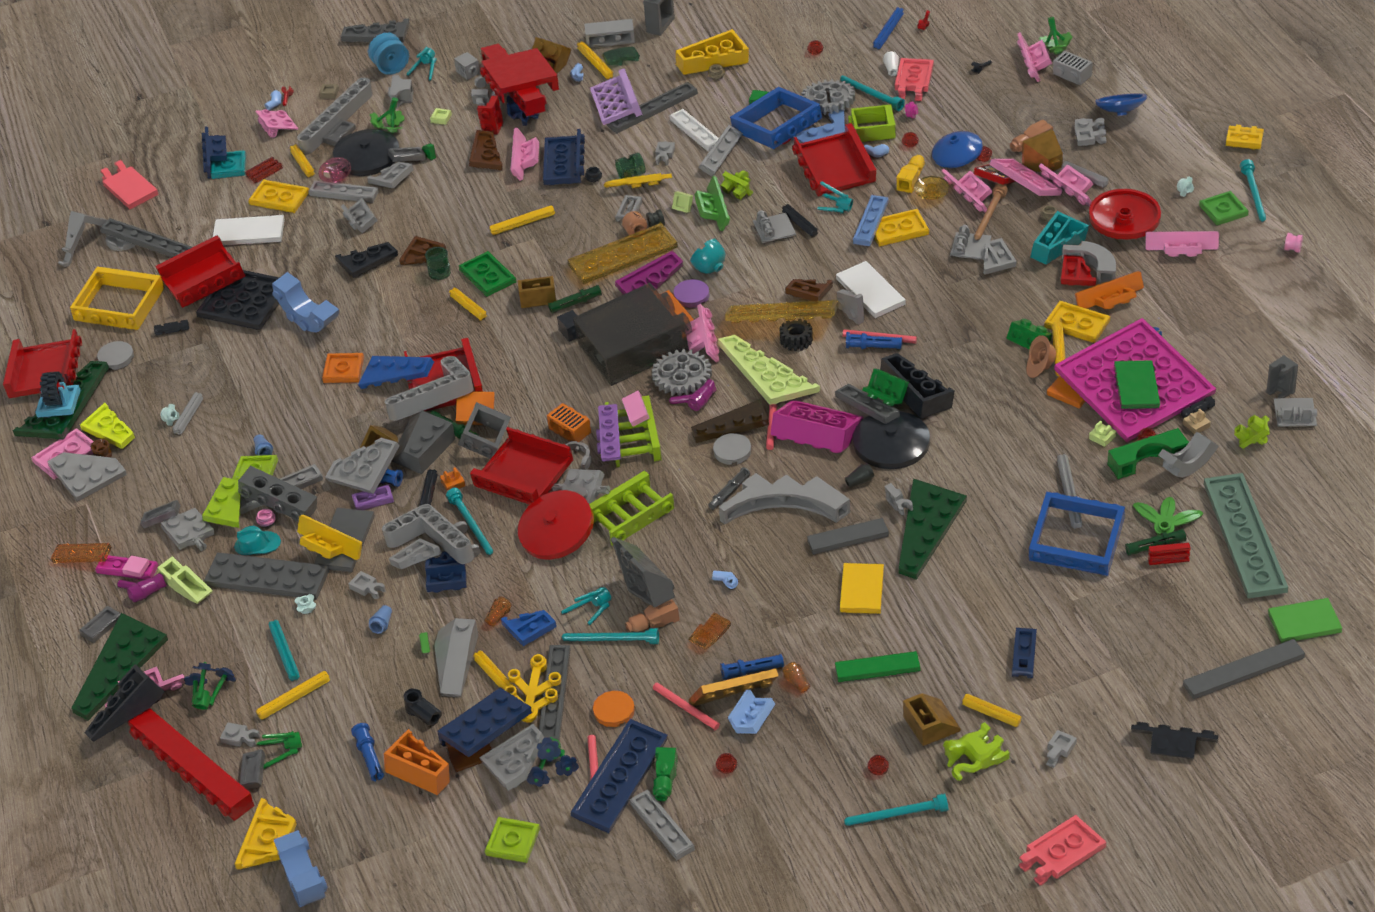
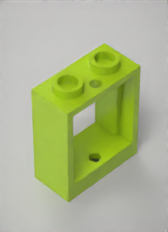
M891 104L851 108L848 123L853 124L862 142L896 138L895 120ZM881 121L886 123L884 125L858 127L857 125Z

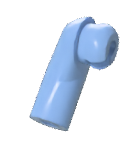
M577 63L570 71V76L577 82L581 81L584 76L583 72L582 74L580 73L583 69L580 63Z

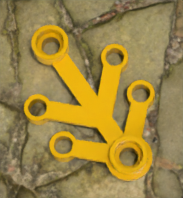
M541 654L534 655L530 660L532 674L529 686L521 678L519 670L511 669L508 672L509 681L514 683L525 694L526 701L524 703L531 706L532 713L522 719L526 723L533 722L536 719L538 710L558 700L557 690L552 687L561 684L560 673H550L549 679L538 686L540 673L547 669L546 658ZM509 685L505 687V691H512L513 693L511 694L513 696L523 701L517 695V689L515 686ZM545 692V697L534 703L535 698Z

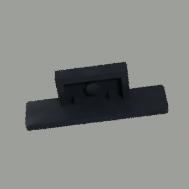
M1136 722V725H1131V732L1152 734L1150 754L1194 759L1196 740L1218 743L1219 735H1214L1215 732L1210 730H1202L1201 733L1193 732V729L1180 727V730H1173L1168 725H1158V728L1149 727V723Z

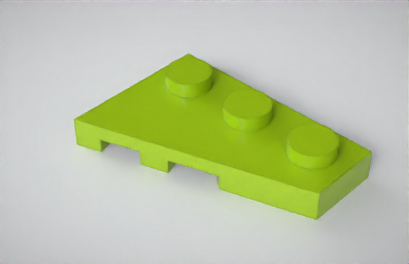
M222 478L202 515L203 521L239 528L241 494L238 493V480Z

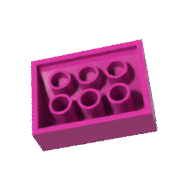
M791 400L773 413L770 435H774L780 440L790 439L794 440L797 444L807 443L811 444L814 448H827L831 452L841 453L851 443L854 430L863 420V416Z

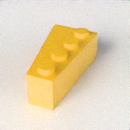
M733 29L676 50V66L683 75L707 71L710 66L715 64L721 65L724 68L746 64L749 61V48Z

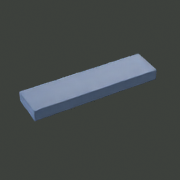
M871 195L854 235L853 244L871 246L888 205V197Z

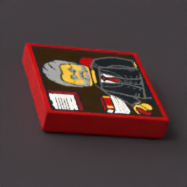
M989 164L974 168V175L1002 185L1016 182Z

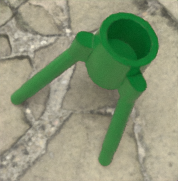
M299 731L264 734L262 738H270V740L257 742L258 746L283 742L285 749L290 750L265 763L264 769L290 755L297 754V749L302 748Z

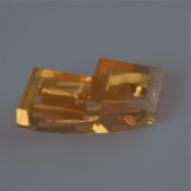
M713 613L704 625L699 624L689 637V641L706 650L723 636L731 626V622Z

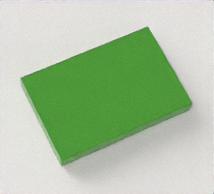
M1329 598L1268 608V615L1281 643L1292 639L1298 641L1342 633V626Z

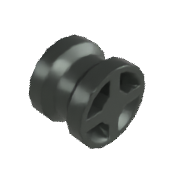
M660 209L654 213H646L647 223L651 230L655 229L656 226H665L664 216Z

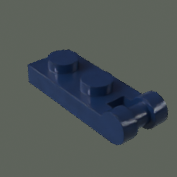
M1016 628L1012 677L1021 675L1033 678L1037 629Z

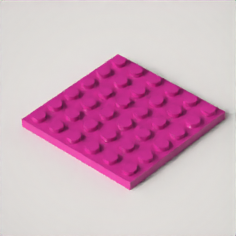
M1143 318L1054 366V370L1126 442L1176 416L1183 409L1214 395L1216 392V388ZM1152 360L1160 408L1121 409L1114 361Z

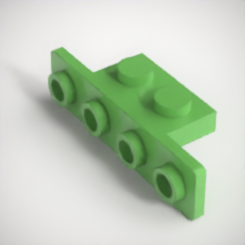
M712 176L707 186L708 193L696 191L694 197L700 217L716 220L719 231H724L725 227L729 224L730 216L728 215L717 177Z

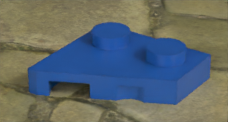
M545 610L536 611L531 614H519L520 618L508 620L507 617L501 618L502 625L522 646L527 645L557 627L556 621Z

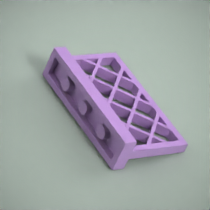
M624 68L618 70L619 76L590 88L603 125L635 113L636 117L643 115Z

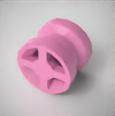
M1288 233L1284 250L1289 251L1291 249L1299 253L1303 235L1294 236L1292 233Z

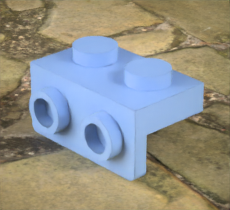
M746 690L728 716V720L736 733L756 734L775 706L772 698H755L751 690Z

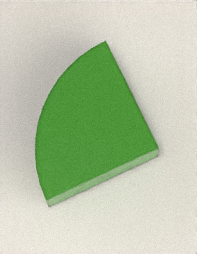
M428 632L420 633L421 650L423 653H429Z

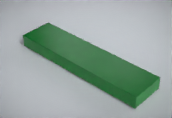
M917 651L839 661L835 662L838 682L919 672L920 663Z

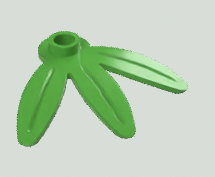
M1172 497L1164 499L1160 515L1147 504L1139 502L1133 504L1135 510L1141 516L1155 524L1154 530L1158 536L1162 532H1174L1176 526L1195 521L1203 515V512L1200 510H1187L1173 516L1175 500Z

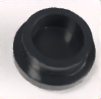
M590 167L586 170L585 178L590 182H597L602 178V172L597 167Z

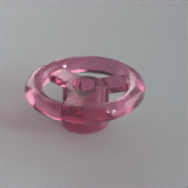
M341 157L329 159L319 168V178L323 182L339 183L349 175L351 164L347 159ZM340 162L337 166L327 167L333 163ZM346 166V170L343 173L342 168ZM329 172L330 178L325 177L323 173Z

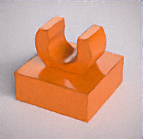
M456 467L453 468L454 471L449 473L444 471L443 475L440 476L441 482L447 491L451 488L460 489L466 486L465 480Z

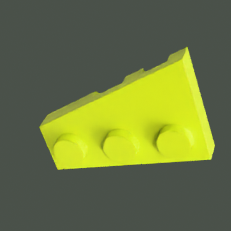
M106 403L102 404L80 424L81 430L100 439H106L110 444L121 449L135 438L132 430L123 421L118 419L117 415L109 409Z

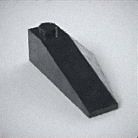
M136 664L119 681L117 686L120 688L116 694L108 697L105 710L97 713L84 732L93 742L152 707L153 704L160 701L165 693Z

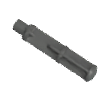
M745 467L741 468L740 472L732 480H729L728 484L717 495L713 496L708 506L714 510L717 506L722 505L723 501L750 476V471Z

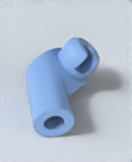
M273 91L271 93V100L264 104L267 110H271L281 104L282 95L279 91Z
M867 144L864 146L867 153L876 158L889 152V147L885 144L875 147Z
M713 571V580L723 581L730 589L737 587L738 580L732 572Z

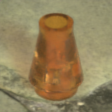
M502 596L494 599L484 619L485 622L494 627L501 618L511 611L512 604L510 601Z
M791 662L783 668V677L796 687L800 693H804L810 688V684L800 664Z

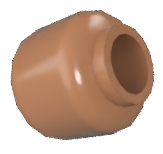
M631 211L623 217L622 226L630 236L638 237L646 231L647 222L641 213Z

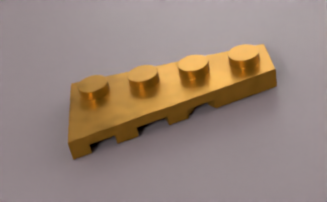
M776 669L703 685L700 686L688 701L692 706H698L741 692L744 693L746 690L752 691L757 687L767 688L773 685V682L779 675Z

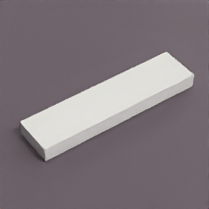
M684 109L669 115L670 121L708 152L719 139Z

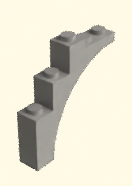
M755 473L742 483L743 490L741 492H738L734 497L719 506L720 521L724 524L747 513L767 508L785 507L808 510L823 515L835 523L850 513V499L818 476L807 481L802 486L788 475L771 484Z

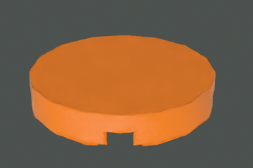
M622 691L605 692L598 696L593 704L594 717L601 725L606 727H618L624 722L626 724L629 719H632L635 712L633 699Z

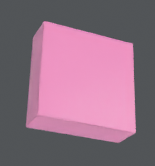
M130 556L122 568L123 574L141 578L150 564L149 560Z

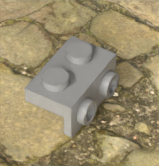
M362 198L349 209L344 204L341 205L344 210L342 214L354 230L358 229L361 233H364L378 221Z

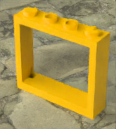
M97 266L70 307L74 321L139 330L164 290L161 275ZM102 285L147 291L133 314L88 308Z

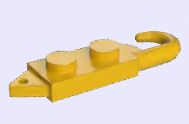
M657 173L616 179L605 182L603 186L607 188L627 185L632 188L642 187L641 184L646 183L649 186L659 185L658 182L664 179L672 178V174Z

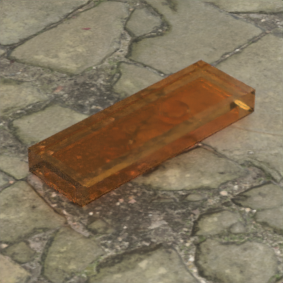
M110 543L57 544L51 560L53 563L105 562L112 547Z

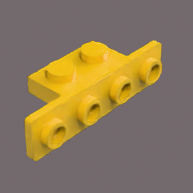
M306 515L299 516L297 532L304 535L300 537V545L328 559L340 554L355 560L360 559L362 541Z

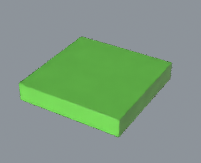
M1231 191L1199 201V206L1217 226L1246 217L1249 213L1248 209Z

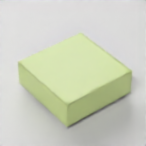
M436 108L430 117V122L446 125L452 115L451 110Z

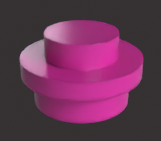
M913 101L905 105L907 117L915 118L918 114V106Z

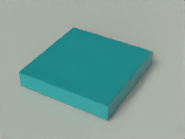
M246 151L227 152V161H212V179L245 176Z

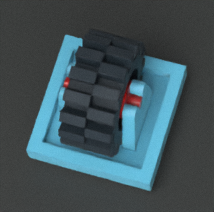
M59 371L43 373L40 378L41 396L36 409L37 417L73 414L81 391L79 385L66 386L64 377H62V373Z

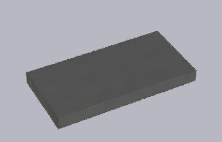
M337 508L329 527L362 541L363 547L375 517L374 511ZM318 553L314 564L327 565L329 570L353 572L357 560L344 554L328 559Z

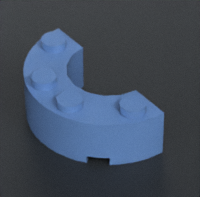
M285 273L272 283V294L285 311L286 317L291 322L294 321L303 331L319 332L338 317L339 309L327 300L320 305L314 303L303 291L301 282L290 273Z
M299 830L274 839L280 861L283 864L287 880L298 906L302 907L325 898V892H327L326 889L328 887L324 876L320 877L317 866L312 867L307 853L310 847L306 837L302 838Z

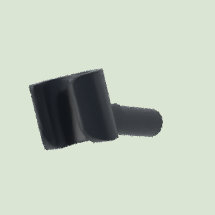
M989 60L981 64L972 62L971 65L974 67L971 71L981 73L985 66L992 64V61Z

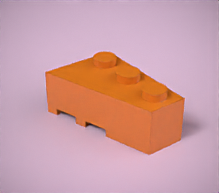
M409 729L384 753L385 772L436 795L450 783L449 764L435 751H430L425 747L424 742L421 739L417 740Z

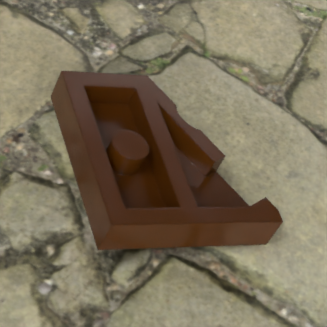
M415 236L399 259L401 265L439 261L447 248L443 243Z
M793 279L785 287V294L818 303L833 287V280H827V283H816V279Z

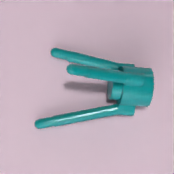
M425 47L416 56L419 60L406 75L409 76L421 62L423 64L431 63L428 79L431 81L437 59L434 58V50Z
M821 181V185L839 195L838 198L827 193L822 195L837 201L836 206L838 208L817 207V210L833 211L842 214L844 211L850 212L854 200L849 198V195Z
M600 587L595 591L575 598L574 601L578 603L567 607L561 613L565 614L591 601L594 606H601L588 621V625H591L606 608L610 607L608 602L612 599L611 594L607 588Z

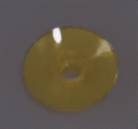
M927 176L915 183L914 191L923 199L935 200L944 197L948 193L949 184L941 177Z

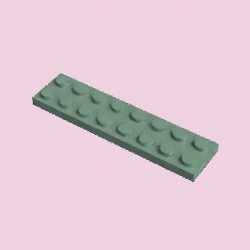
M1243 473L1204 478L1206 492L1247 599L1288 593L1287 582Z

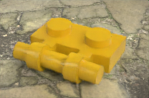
M1237 124L1236 126H1229L1226 146L1261 149L1264 129L1257 128V126H1252V128L1241 127V125Z

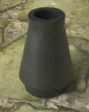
M866 463L858 466L844 480L847 486L851 488L871 481V478L875 475L870 465Z

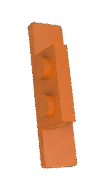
M1136 271L1075 293L1077 306L1087 309L1097 305L1107 310L1114 308V305L1119 303H1129L1130 299L1137 297L1136 291L1144 288L1141 272Z

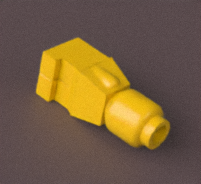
M913 156L909 163L901 168L896 177L898 191L913 193L914 187L918 184L919 175L925 165L923 156Z

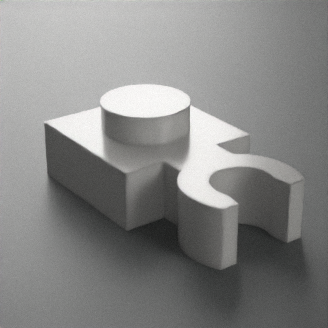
M658 142L655 151L656 165H659L661 161H665V166L669 164V158H672L674 154L675 142Z
M362 571L348 583L349 589L363 596L370 593L374 599H379L377 591L386 592L384 584L377 583L376 578Z
M227 723L220 741L222 744L241 747L244 742L250 747H255V739L251 738H260V733L256 729L248 731L245 725Z

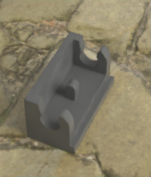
M1285 355L1269 365L1266 393L1272 395L1277 391L1282 392L1278 395V398H1285L1289 394H1294L1298 364Z

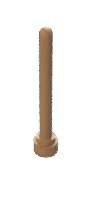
M999 183L995 185L993 189L994 197L974 235L975 240L981 239L999 200L1006 196L1008 192L1006 185Z

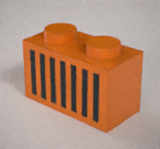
M563 403L547 415L548 428L568 441L580 442L591 433L589 418Z

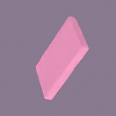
M76 428L68 433L64 440L59 439L31 457L34 464L55 480L58 477L48 466L47 461L63 452L93 455L90 446L94 441Z

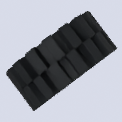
M794 318L791 322L787 320L786 323L783 322L782 326H780V344L785 349L788 347L790 351L792 349L797 351L800 348V351H802L803 347L807 349L812 344L813 330L811 324L807 323L806 320L802 322L798 318V321H795Z

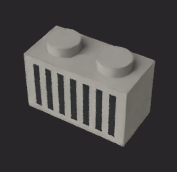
M1064 51L1053 60V74L1082 85L1092 76L1093 62Z

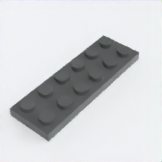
M217 552L204 579V583L209 587L291 597H302L312 594L314 599L317 600L329 573V568L327 565Z

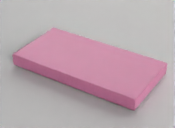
M991 159L989 165L1039 196H1060L1063 191L1060 187L1014 159Z

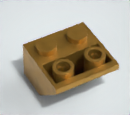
M538 37L535 38L532 49L537 48L556 74L567 65L572 50L566 46Z
M553 276L517 280L521 308L548 305V303L556 301Z
M921 693L903 700V717L922 746L961 731V728L941 699Z

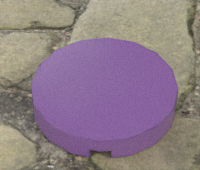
M691 279L680 282L673 291L674 297L680 304L688 308L697 307L702 302L708 301L709 288L706 283L700 280Z

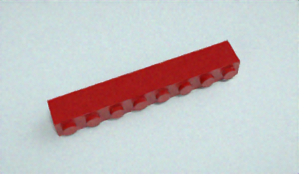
M499 43L481 48L482 61L508 55L505 48H502ZM533 86L508 92L526 116L546 111V97L540 93L539 88Z
M151 708L128 721L130 726L129 733L135 740L139 739L148 751L151 749L158 760H164L172 772H178L185 783L189 782L192 784L194 790L198 794L202 793L211 805L215 804L225 817L229 816L236 821L254 807L251 793Z

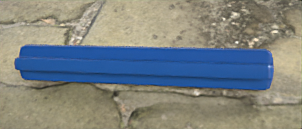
M897 7L874 40V48L880 49L903 16V8Z

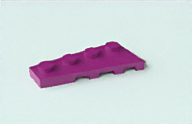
M672 250L616 280L615 286L637 308V303L647 299L683 266V261Z

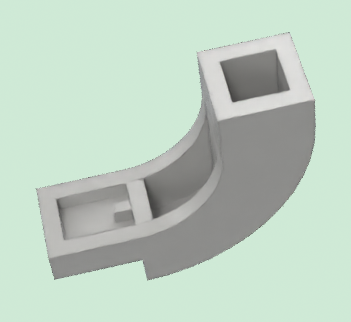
M1082 241L1081 246L1063 245L1062 263L1064 255L1082 256L1085 264L1097 272V284H1102L1116 278L1115 258L1103 246L1087 241Z
M1196 432L1188 445L1180 452L1172 454L1162 449L1158 456L1164 459L1162 467L1177 477H1186L1205 465L1219 445Z

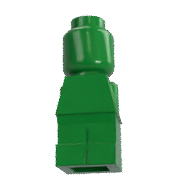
M656 747V778L654 779L652 792L655 799L661 802L666 801L672 793V785L677 775L678 764L676 748Z

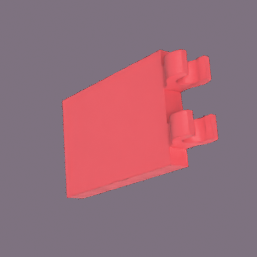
M901 58L895 81V90H898L900 98L905 100L906 91H915V101H922L923 92H928L934 60Z
M121 160L114 163L118 167L116 169L118 173L113 176L106 167L100 170L104 175L102 177L104 187L128 209H132L159 195L158 190L132 166L126 168Z
M1075 815L1027 845V853L1020 856V860L1023 862L1019 864V867L1023 871H1028L1037 861L1042 867L1035 870L1038 876L1034 878V881L1039 885H1043L1051 875L1058 879L1106 848V841Z

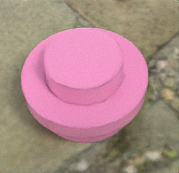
M262 509L257 513L256 521L260 526H270L276 520L275 514L270 509Z

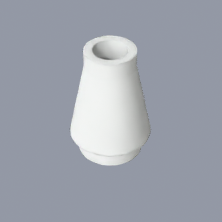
M893 51L887 52L883 57V62L888 74L895 76L898 73L899 56Z

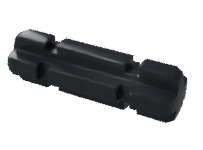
M181 320L180 323L175 321L164 323L163 326L161 324L155 325L154 333L158 336L163 335V333L180 332L181 329L182 331L189 330L188 320Z
M1212 396L1204 398V401L1200 400L1183 409L1181 416L1186 418L1190 413L1197 412L1198 409L1204 412L1207 408L1214 407L1216 401Z

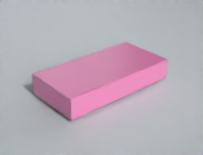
M639 391L622 399L629 421L633 427L649 419Z

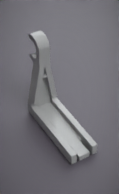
M71 211L66 245L62 248V251L66 252L63 262L59 261L58 264L64 267H68L71 264L75 248L86 226L85 223L103 226L107 219Z

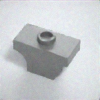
M393 75L391 87H388L390 100L393 97L398 99L396 108H399L403 103L412 102L414 92L411 79L405 80L401 79L399 75Z

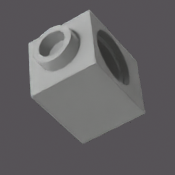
M466 52L454 58L456 72L466 80L480 74L479 62L470 53Z

